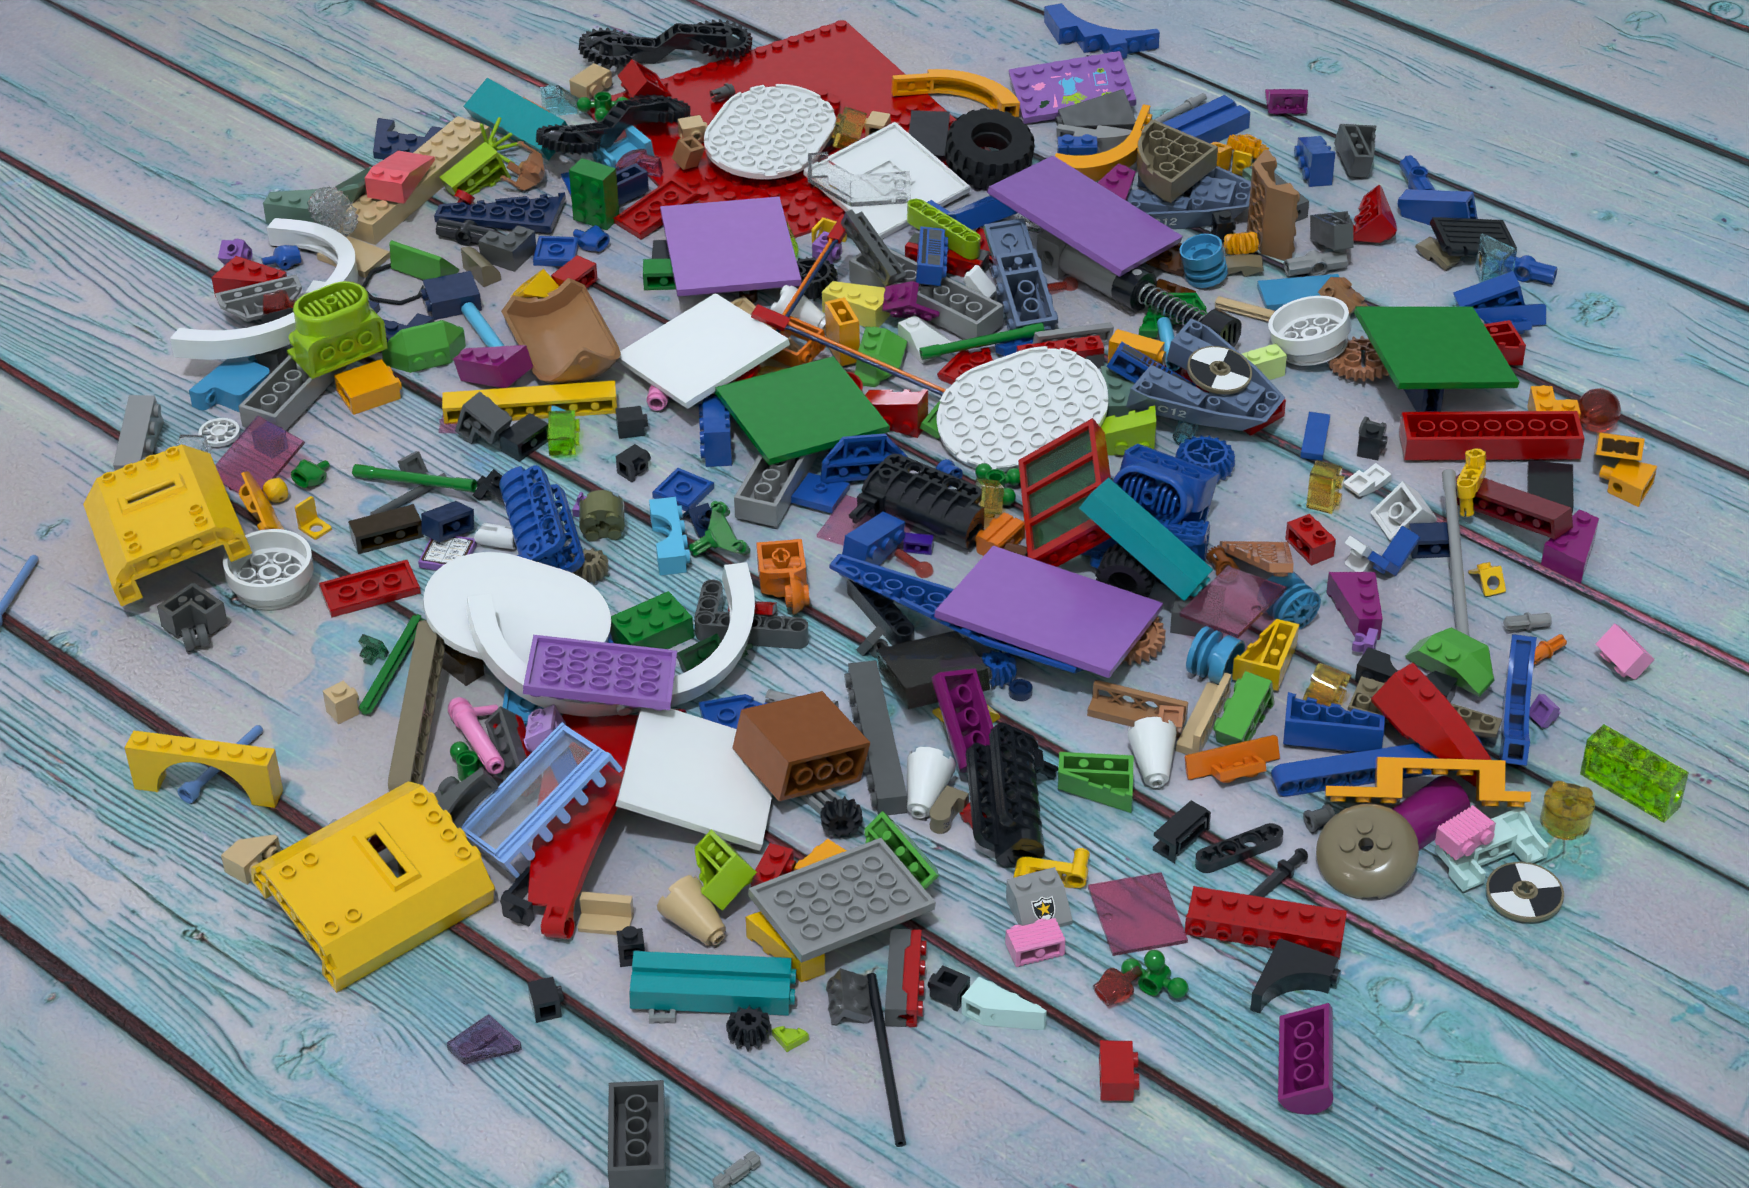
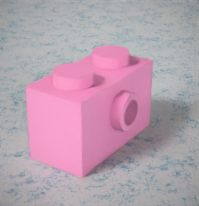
M1615 623L1596 643L1602 650L1599 654L1607 662H1613L1616 665L1614 667L1615 671L1624 678L1628 675L1636 680L1655 660L1625 629Z

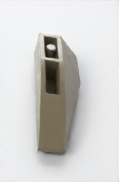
M1361 676L1349 703L1348 711L1351 712L1352 709H1358L1383 715L1371 702V698L1385 683ZM1450 703L1479 738H1496L1502 722L1501 718ZM1385 717V723L1391 724Z

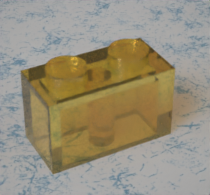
M844 107L843 114H838L835 123L839 126H835L832 133V138H835L833 146L844 149L859 141L867 113Z
M1316 460L1310 472L1306 508L1332 514L1335 507L1340 506L1343 494L1339 493V491L1342 489L1345 479L1344 476H1341L1342 466Z
M976 479V486L980 487L982 492L981 501L978 505L985 508L984 517L994 518L995 514L1002 515L1004 496L1002 484L998 480Z

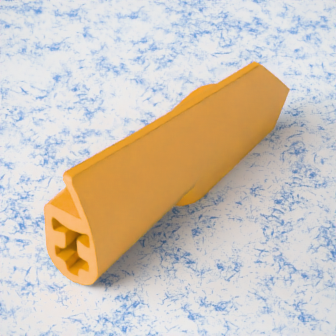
M242 472L241 475L245 484L241 486L239 496L247 510L259 522L257 525L259 531L266 529L285 530L257 481L250 472Z

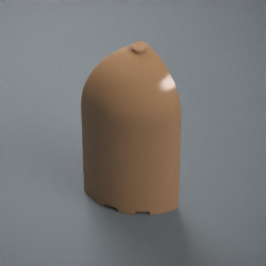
M567 278L557 289L549 292V296L542 299L537 297L523 298L512 295L501 312L518 345L527 346L533 364L531 370L541 381L552 384L583 383L606 372L621 355L617 342L584 284Z

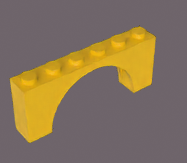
M133 730L124 747L134 789L158 792L167 775L166 768L177 763L195 762L215 767L235 779L248 794L252 805L276 808L283 792L276 751L273 748Z

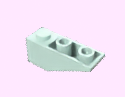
M978 977L962 996L961 1014L984 1026L1044 1030L1046 1028L1047 1010L981 977Z

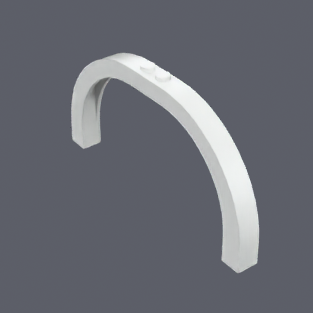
M275 218L267 227L271 246L297 245L298 248L319 252L337 264L335 271L322 287L341 281L357 283L358 268L355 251L350 241L341 233L324 225L292 219ZM294 313L269 323L235 330L211 331L179 328L170 338L174 357L190 359H231L261 354L290 344V333L296 329Z
M747 562L724 565L722 581L729 606L730 623L724 639L710 657L695 668L674 676L671 707L691 701L713 689L727 677L742 657L750 636L755 610L754 590ZM491 593L467 596L466 610L470 630L481 658L496 678L520 697L543 708L554 704L559 713L576 716H625L640 711V707L632 708L617 704L606 705L599 702H581L571 699L559 700L553 697H533L523 694L527 665L512 651L503 638L497 623Z

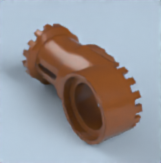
M1222 546L1211 547L1212 550H1208L1209 553H1206V559L1215 566L1217 577L1226 584H1232L1235 580L1237 581L1240 569L1232 558L1226 556L1225 549ZM1231 571L1229 576L1224 577V574H1228Z

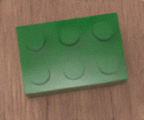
M581 158L569 169L573 220L591 226L596 225L601 229L608 230L614 224L613 218L619 215L616 168Z
M667 591L611 616L610 634L615 644L670 649L694 638L693 617Z

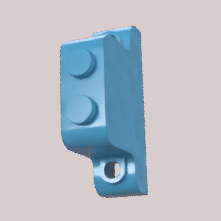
M255 355L226 359L189 389L192 407L198 410H207L216 404H220L239 412V405L270 375V370L258 364Z

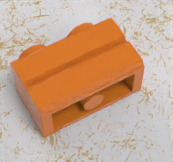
M1005 512L997 519L993 518L989 526L984 531L980 530L976 535L977 553L984 556L992 546L1004 549L1007 542L1018 544L1025 538L1024 521L1016 517L1013 518L1012 515Z

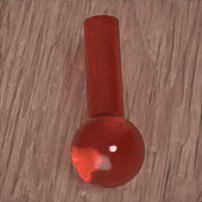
M1069 276L1063 282L1048 283L1047 288L1049 292L1058 290L1074 291L1078 288L1079 284L1076 278Z
M898 548L894 556L915 569L918 577L928 578L933 574V567L929 562H919L902 549Z

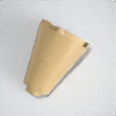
M687 875L668 888L671 893L666 898L662 895L657 904V910L662 916L705 945H717L725 938L726 927L713 903L702 894L701 888L703 885L696 876L693 878L691 875Z

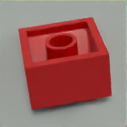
M633 59L618 74L622 82L621 86L629 92V98L634 97V95L639 96V94L644 96L646 94H656L672 97L655 72Z

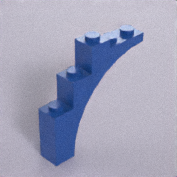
M1062 3L1044 7V23L1059 45L1077 42L1084 53L1102 50L1104 54L1120 51L1122 59H1126L1127 54L1159 48L1160 32L1158 29H1112L1089 23L1075 16Z
M1512 634L1502 703L1504 709L1499 758L1509 764L1527 766L1530 747L1529 714L1537 637Z

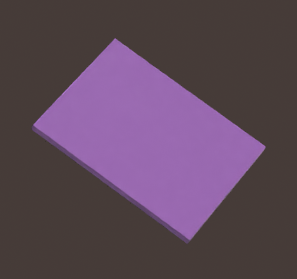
M1055 156L1044 159L989 186L987 191L992 197L1119 277L1177 245L1183 238L1179 233Z
M780 197L660 206L678 297L783 288L785 285H792L794 287L801 285V276Z
M992 546L935 610L934 617L1110 678L1162 611L1163 603Z

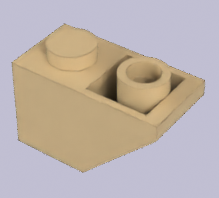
M267 835L237 840L221 855L225 873L248 885L252 881L251 867L281 851L278 836Z

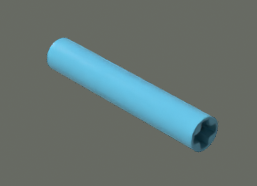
M472 302L465 303L461 311L487 347L505 346Z
M1162 317L1157 321L1160 341L1165 342L1164 351L1167 353L1165 359L1166 367L1176 371L1180 366L1167 361L1170 344L1175 337L1172 323L1169 318Z

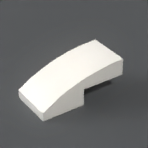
M1375 463L1364 473L1358 470L1343 482V486L1360 497L1370 494L1392 480V475Z

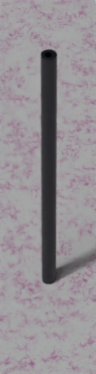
M869 973L866 977L868 978L870 1003L894 1140L897 1147H903L906 1145L877 976L875 973Z

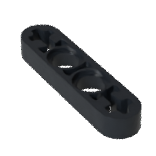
M1269 823L1202 848L1196 853L1195 867L1202 873H1212L1277 848L1283 841V829L1275 823ZM1252 841L1255 842L1257 845L1253 847H1248L1244 844V842ZM1229 849L1235 853L1233 855H1226L1222 851Z

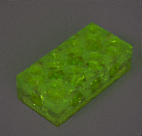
M1605 724L1587 739L1580 775L1663 823L1681 807L1689 772Z

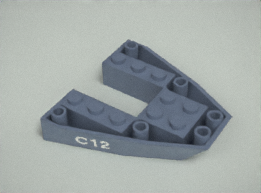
M1216 166V168L1184 192V194H1190V198L1180 195L1170 203L1164 201L1153 192L1130 189L1126 201L1171 229L1211 226L1213 212L1227 210L1231 212V218H1235L1249 207L1251 181ZM1138 174V187L1148 188Z
M1191 318L1171 341L1167 361L1187 370L1190 355L1203 347L1221 346L1232 349L1239 354L1241 353L1210 327ZM1244 357L1252 368V378L1249 385L1238 393L1227 395L1207 393L1150 365L1131 387L1126 407L1145 411L1149 410V406L1155 405L1156 415L1197 425L1243 431L1267 422L1283 402L1285 396L1252 362Z

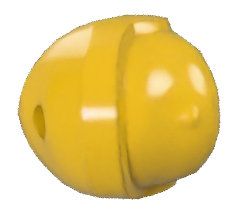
M281 478L270 479L263 485V492L270 502L280 503L288 498L287 485Z

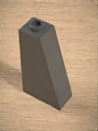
M1124 89L1058 109L1057 117H1055L1057 126L1058 124L1089 129H1096L1098 125L1132 130L1136 122Z

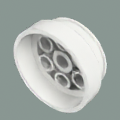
M1310 296L1291 301L1280 307L1269 319L1268 327L1272 344H1277L1287 355V362L1294 365L1309 366L1330 361L1346 349L1348 344L1347 336L1351 331V320L1348 307L1343 301L1329 296Z
M266 529L245 535L252 554L231 562L227 552L225 553L223 567L227 584L236 593L239 600L249 607L260 610L283 608L298 601L309 587V580L314 570L311 548L303 537L294 532L282 529Z

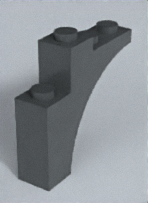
M480 768L446 793L438 790L434 795L438 800L439 806L450 813L455 826L461 828L474 809L488 795L495 791L498 785L483 768Z

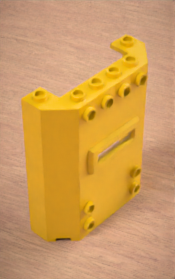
M181 444L169 447L166 451L156 455H149L141 461L127 464L116 471L104 473L96 478L83 503L113 591L121 607L143 598L136 582L137 579L220 545H224L231 562L252 554L211 454Z
M409 781L251 867V878L254 885L265 899L273 895L322 960V975L336 993L493 903L495 886L489 878L478 848L471 846L467 841L465 832L455 826L450 813L439 806L438 800L432 792H428L421 784ZM377 835L406 873L397 878L367 839Z

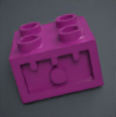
M1265 90L1268 114L1292 113L1297 115L1307 113L1308 90Z

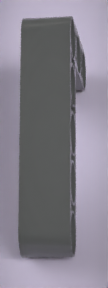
M707 580L701 588L694 616L695 634L699 641L718 633L722 642L729 627V612H722L724 605L723 585L718 580ZM754 614L747 645L752 643L753 646L790 649L805 648L809 643L808 622L799 617Z

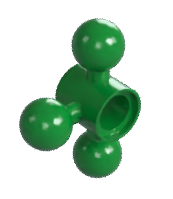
M598 92L594 95V101L587 97L579 98L577 108L581 112H588L591 108H595V119L601 122L617 101L628 99L626 97H619L616 101H612L610 93Z
M987 463L979 464L975 469V474L978 479L985 481L986 496L991 499H999V502L1003 505L1013 504L1016 494L1011 488H1005V484L1009 483L1012 486H1017L1021 483L1019 469L1012 468L1005 475L1002 470L992 469Z
M459 741L450 747V755L456 760L458 779L461 782L484 766L480 759H478L477 754L469 750L466 743Z
M1150 950L1146 953L1144 957L1146 970L1134 958L1126 959L1121 965L1123 976L1128 979L1140 977L1138 980L1140 989L1150 996L1158 995L1163 987L1167 988L1169 994L1177 999L1183 998L1188 993L1189 986L1186 980L1180 977L1169 979L1171 977V970L1165 964V957L1159 950Z

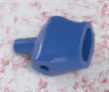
M596 225L589 228L586 232L578 229L573 231V236L579 237V247L586 251L600 252L610 242L609 235Z
M297 245L278 246L274 249L273 256L262 258L263 265L277 264L283 270L301 263V255Z

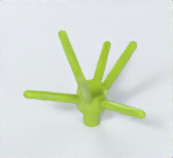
M498 117L489 139L487 138L484 125L480 124L484 142L496 151L519 146L517 142L498 146L512 136V133H509L498 141L496 137L494 138L501 122V117ZM499 153V155H500V157H501V159H502L503 161H505V162H507V163H509V161H511V160H509L508 158H506L505 156H503V155H501V154Z

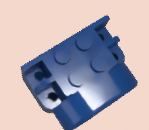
M1136 444L1125 450L1120 471L1114 477L1113 482L1159 522H1165L1166 519H1170L1169 523L1179 524L1180 522L1183 523V521L1199 522L1204 520L1205 524L1219 473Z

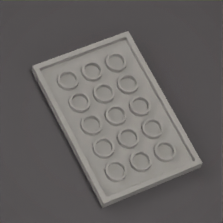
M882 838L749 888L748 891L750 899L801 963L935 910L936 905L934 899Z

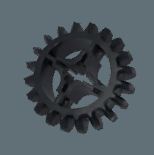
M806 256L805 259L798 258L797 265L801 276V283L816 262L815 256L813 258ZM828 260L823 263L804 293L808 299L813 301L817 298L822 299V291L832 281L838 282L837 269L834 268V264H830Z

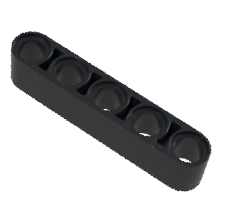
M847 578L848 595L876 627L879 625L885 631L883 636L895 650L901 653L912 651L915 647L914 626L893 601Z

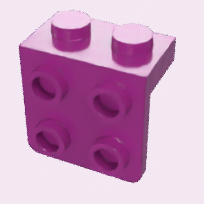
M910 281L885 287L882 311L890 313L892 317L908 319L912 316H917L925 321H931L932 318L939 317L940 314L936 310L916 304L919 287L917 282Z

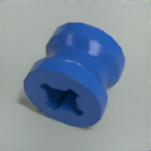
M949 459L941 461L936 467L937 470L959 479L963 476V471Z

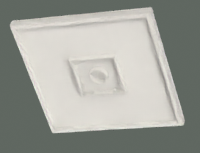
M896 122L805 168L803 173L845 212L852 209L857 214L862 211L881 239L909 225L907 222V202L916 198L925 202L933 200L943 207L969 193L971 189L964 180Z
M715 293L620 351L621 355L617 361L688 409L714 393L715 387L730 383L783 350L790 343L788 338L766 324L751 318L750 314Z
M640 707L615 806L707 834L712 829L723 840L760 851L763 844L772 793L732 749L737 729L671 708L670 710L658 711L652 708Z

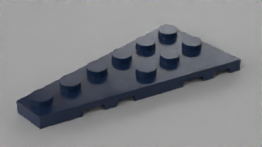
M565 192L558 193L556 197H548L547 194H542L539 198L535 199L521 196L495 199L496 202L485 203L484 200H479L477 204L466 205L464 202L439 204L434 220L437 222L442 218L461 223L465 220H472L478 226L486 228L513 230L517 226H522L535 232L552 233L566 196Z

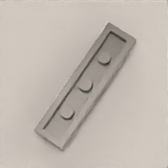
M1109 322L1039 331L1034 334L1033 344L1099 335L1103 345H1108L1113 335L1114 326Z

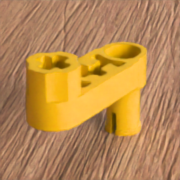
M1472 449L1465 453L1466 463L1457 479V497L1460 498L1459 514L1461 516H1465V511L1466 517L1474 515L1473 498L1486 475V452L1482 449Z
M1077 848L1074 851L1072 863L1021 857L1017 860L1013 878L1055 867L1064 887L1082 888L1086 885L1088 877L1087 864L1090 852L1084 848Z

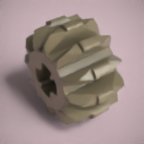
M584 548V564L574 571L573 574L595 584V581H603V577L607 576L609 571L607 555H604L602 550L595 551L594 548L591 550Z

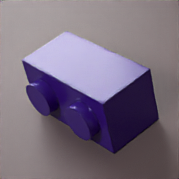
M905 532L903 541L904 553L932 555L934 535Z

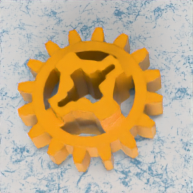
M1250 134L1229 135L1226 144L1231 146L1234 151L1238 150L1252 154V159H1257L1264 150H1269L1266 147L1267 145L1261 144V139H1257Z

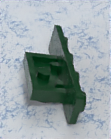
M718 633L677 652V660L684 673L701 664L718 648L721 643ZM752 643L746 646L741 658L749 655L747 650L753 648Z

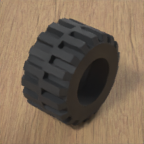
M1119 543L1107 549L1095 575L1097 581L1147 598L1157 579L1151 571Z

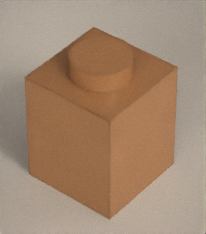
M693 136L679 139L672 159L683 170L697 167L705 147Z

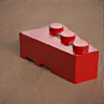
M235 256L211 278L215 294L287 277V273Z
M1511 321L1484 324L1508 364L1523 366L1526 344Z
M904 389L903 392L868 390L865 394L889 424L890 431L918 438L923 430L920 429V426L928 415V389H922L921 392H911L910 389Z

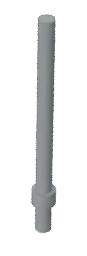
M1202 93L1194 98L1190 97L1182 105L1154 120L1160 123L1166 122L1187 110L1190 111L1196 108L1199 103L1207 99L1205 93Z

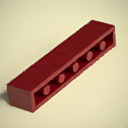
M1486 478L1483 479L1478 492L1475 493L1473 498L1474 511L1555 540L1573 528L1571 507ZM1457 497V505L1460 506V498Z

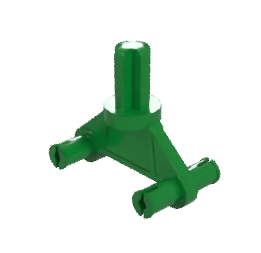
M713 501L710 506L712 514L708 530L705 531V536L689 545L691 553L694 556H698L711 547L714 549L719 547L740 555L749 554L751 549L748 544L743 540H737L726 519L730 514L728 506L724 502Z

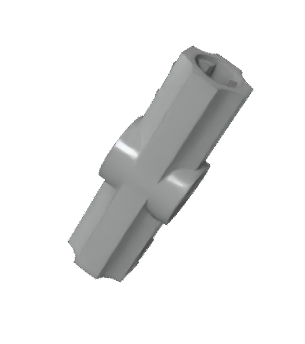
M1312 250L1305 256L1284 260L1283 266L1287 277L1304 274L1318 276L1324 275L1330 270L1347 267L1348 260L1346 252L1320 254L1319 251Z

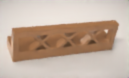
M1095 680L1093 684V697L1087 710V716L1134 727V722L1139 719L1158 717L1160 705L1184 707L1183 731L1187 723L1188 702ZM1099 689L1108 691L1112 696L1099 695ZM1123 696H1130L1134 702L1126 701ZM1145 702H1154L1158 707H1149ZM1177 732L1176 738L1180 737V732Z

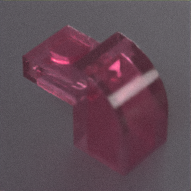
M636 149L625 153L615 165L616 172L636 163L645 169L649 176L661 177L664 173L660 157L647 155L646 149Z

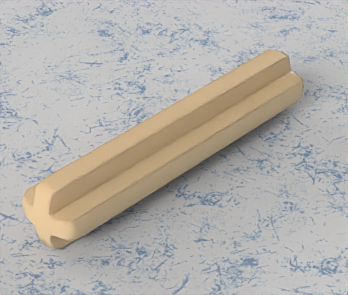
M1218 296L1215 301V308L1267 322H1269V319L1275 312L1274 310Z

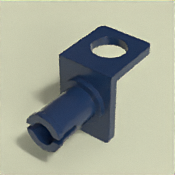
M708 503L688 509L683 514V518L690 516L699 538L705 536V531L708 530L712 508H710Z

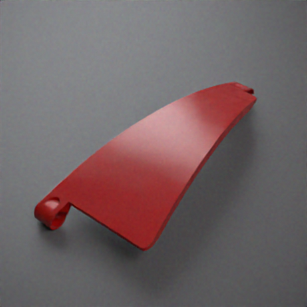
M674 709V710H678V711L687 713L686 710H684V709ZM564 714L562 716L567 727L605 752H609L623 770L619 773L606 764L599 771L605 778L606 784L603 787H598L590 780L587 783L588 788L582 790L588 797L587 804L582 806L573 798L564 807L571 817L570 821L564 824L555 816L546 825L553 834L552 840L546 842L538 834L533 839L532 850L535 852V857L530 863L528 901L532 902V905L546 906L541 921V933L548 938L570 939L573 936L575 929L573 917L575 901L582 889L602 838L618 808L615 805L638 715L590 717ZM575 743L570 746V750L578 765L590 754ZM551 766L544 772L538 806L559 785Z

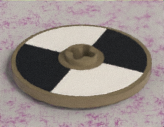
M1203 347L1194 351L1188 359L1187 372L1192 381L1202 389L1212 393L1226 395L1238 393L1249 385L1252 378V368L1249 362L1238 352L1226 347Z
M1511 862L1501 865L1489 875L1486 883V895L1490 904L1502 915L1516 921L1539 922L1549 919L1560 910L1564 900V889L1559 879L1546 868L1533 863Z

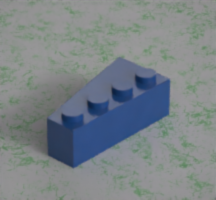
M716 394L709 395L703 399V404H699V417H701L699 418L700 444H704L700 445L701 458H705L706 467L732 466L730 414Z
M1288 692L1283 744L1356 752L1381 749L1385 716L1358 709H1352L1350 712L1338 704L1331 703L1330 706L1318 704L1317 699L1308 697L1307 700L1296 698V694Z

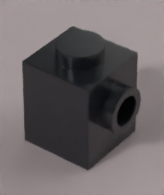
M641 406L615 409L619 439L645 436L644 427H648L647 414L642 413Z
M1363 423L1359 435L1357 457L1379 460L1381 451L1386 449L1388 437L1384 436L1385 427Z
M554 977L527 982L529 1000L536 1023L562 1017L560 1002H564L561 986L556 987Z

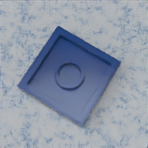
M539 236L533 257V266H564L577 255L579 237Z
M677 468L652 492L654 499L676 497L677 506L681 505L682 510L687 511L696 507L714 489V482Z

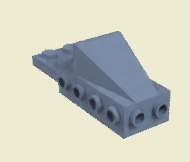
M1025 219L984 224V233L994 263L991 266V275L997 281V302L1004 305L1003 314L1007 316V329L1013 330L1027 325L1043 323L1045 331L1054 330L1055 325L1058 323V315L1054 311L1052 295L1048 291L1047 279L1042 271V262L1038 258L1036 249H1033Z

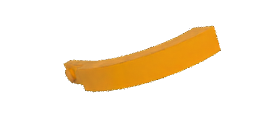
M927 69V73L892 76L891 93L893 96L933 93L953 94L976 100L991 110L999 109V111L1009 112L1014 117H1019L1020 102L1017 97L1003 85L977 74L958 70Z
M1142 105L1130 135L1118 146L1093 155L1074 156L1056 153L1055 157L1094 181L1101 180L1118 163L1128 168L1137 161L1138 140L1141 137V132L1153 117V114H1150V105Z

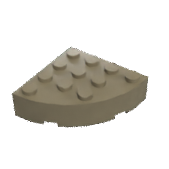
M1152 119L1144 127L1138 140V174L1149 190L1164 201L1171 203L1216 168L1218 147Z

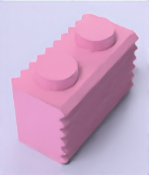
M1472 805L1467 810L1457 814L1456 817L1454 816L1449 821L1438 826L1435 843L1443 851H1446L1447 854H1450L1454 860L1464 855L1470 856L1478 846L1482 844L1487 845L1493 840L1496 823Z
M1056 918L1048 920L1039 919L1035 923L1023 926L1014 925L1006 930L1005 944L1016 967L1028 965L1029 963L1033 964L1044 959H1053L1065 954V937L1058 922H1056Z

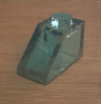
M547 85L540 87L542 107L550 111V113L556 116L581 113L577 108L578 98L561 86Z

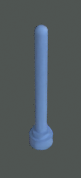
M37 555L29 557L0 601V627L3 624L2 615L37 564Z
M256 725L236 744L249 745L263 732L262 726ZM210 766L195 781L185 782L177 790L179 797L188 804L193 803L199 797L201 788L220 770Z

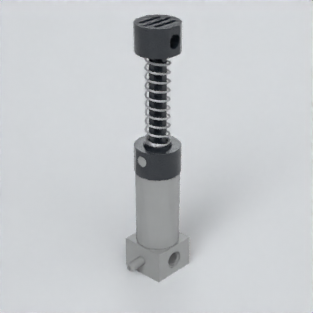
M1045 230L1037 235L1038 258L1041 259L1042 271L1057 280L1068 274L1133 311H1140L1151 305L1152 310L1157 309V312H1163L1164 316L1170 315L1171 320L1176 318V322H1182L1183 326L1186 325L1184 322L1187 323L1192 318L1210 327L1231 346L1235 347L1241 336L1242 323L1236 317L1216 308L1206 314L1205 311L1200 310L1198 307H1193L1192 304L1181 301L1180 298L1174 297L1173 294L1162 291L1161 288L1157 287V277L1140 266L1119 277Z

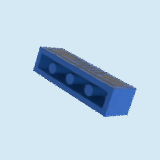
M920 226L916 282L919 284L941 286V279L946 278L948 237H945V229Z
M1124 342L1120 343L1107 365L1109 369L1133 383H1136L1149 366L1153 365L1196 386V384Z

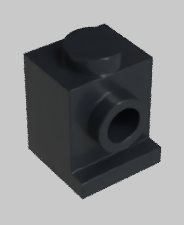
M1227 210L1212 213L1211 233L1218 236L1222 243H1224V237L1227 234H1233V230L1236 229L1235 219L1231 218V212Z
M634 444L616 455L617 473L628 481L634 482L637 475L648 469V461L651 460L649 452Z
M627 926L623 930L616 931L620 967L632 966L633 955L624 956V951H645L643 929Z
M942 965L936 974L933 973L928 981L930 997L953 1006V1010L958 1012L962 1006V996L970 988V977Z

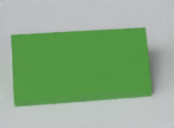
M393 240L389 243L391 269L423 280L459 272V268L440 256Z

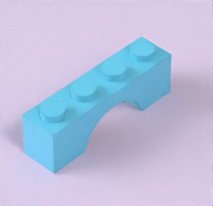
M676 497L650 499L652 531L668 536L665 540L656 543L659 575L687 573L686 563H690L689 549H684L688 548L687 535H682L685 533L684 520H680L683 519L682 506H677Z

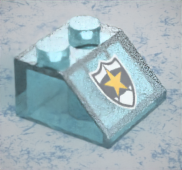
M1482 233L1479 239L1475 266L1479 282H1484L1511 271L1514 272L1517 249Z

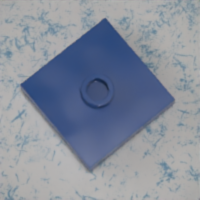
M808 473L791 496V503L832 514L849 491L850 483H823L820 481L821 475Z

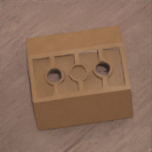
M1267 149L1261 153L1252 166L1247 232L1257 233L1259 241L1258 250L1261 254L1284 261L1292 258V253L1295 251L1293 241L1294 236H1296L1295 221L1298 219L1297 203L1300 201V196L1291 183L1275 184L1274 172L1277 168V160Z

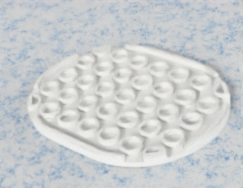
M776 84V87H765L764 85L751 87L750 91L739 92L732 96L708 125L704 135L706 154L721 169L741 177L776 179L796 174L809 167L832 138L836 128L834 109L829 102L822 100L819 94L802 87L786 84Z
M1047 346L1025 349L974 367L956 378V382L949 389L945 390L940 399L937 413L939 436L949 453L967 466L976 469L979 464L987 463L992 469H999L1003 472H1007L1012 468L1019 469V459L1091 418L1101 427L1108 410V389L1100 370L1089 359H1084L1074 351L1064 348L1050 349Z
M481 552L461 556L439 568L432 575L425 588L423 610L431 630L444 639V643L451 648L479 659L482 658L474 643L466 610L467 596L491 593L497 623L503 638L512 651L526 665H528L533 634L606 643L609 638L611 627L610 610L603 596L593 585L571 572L519 556L498 552Z

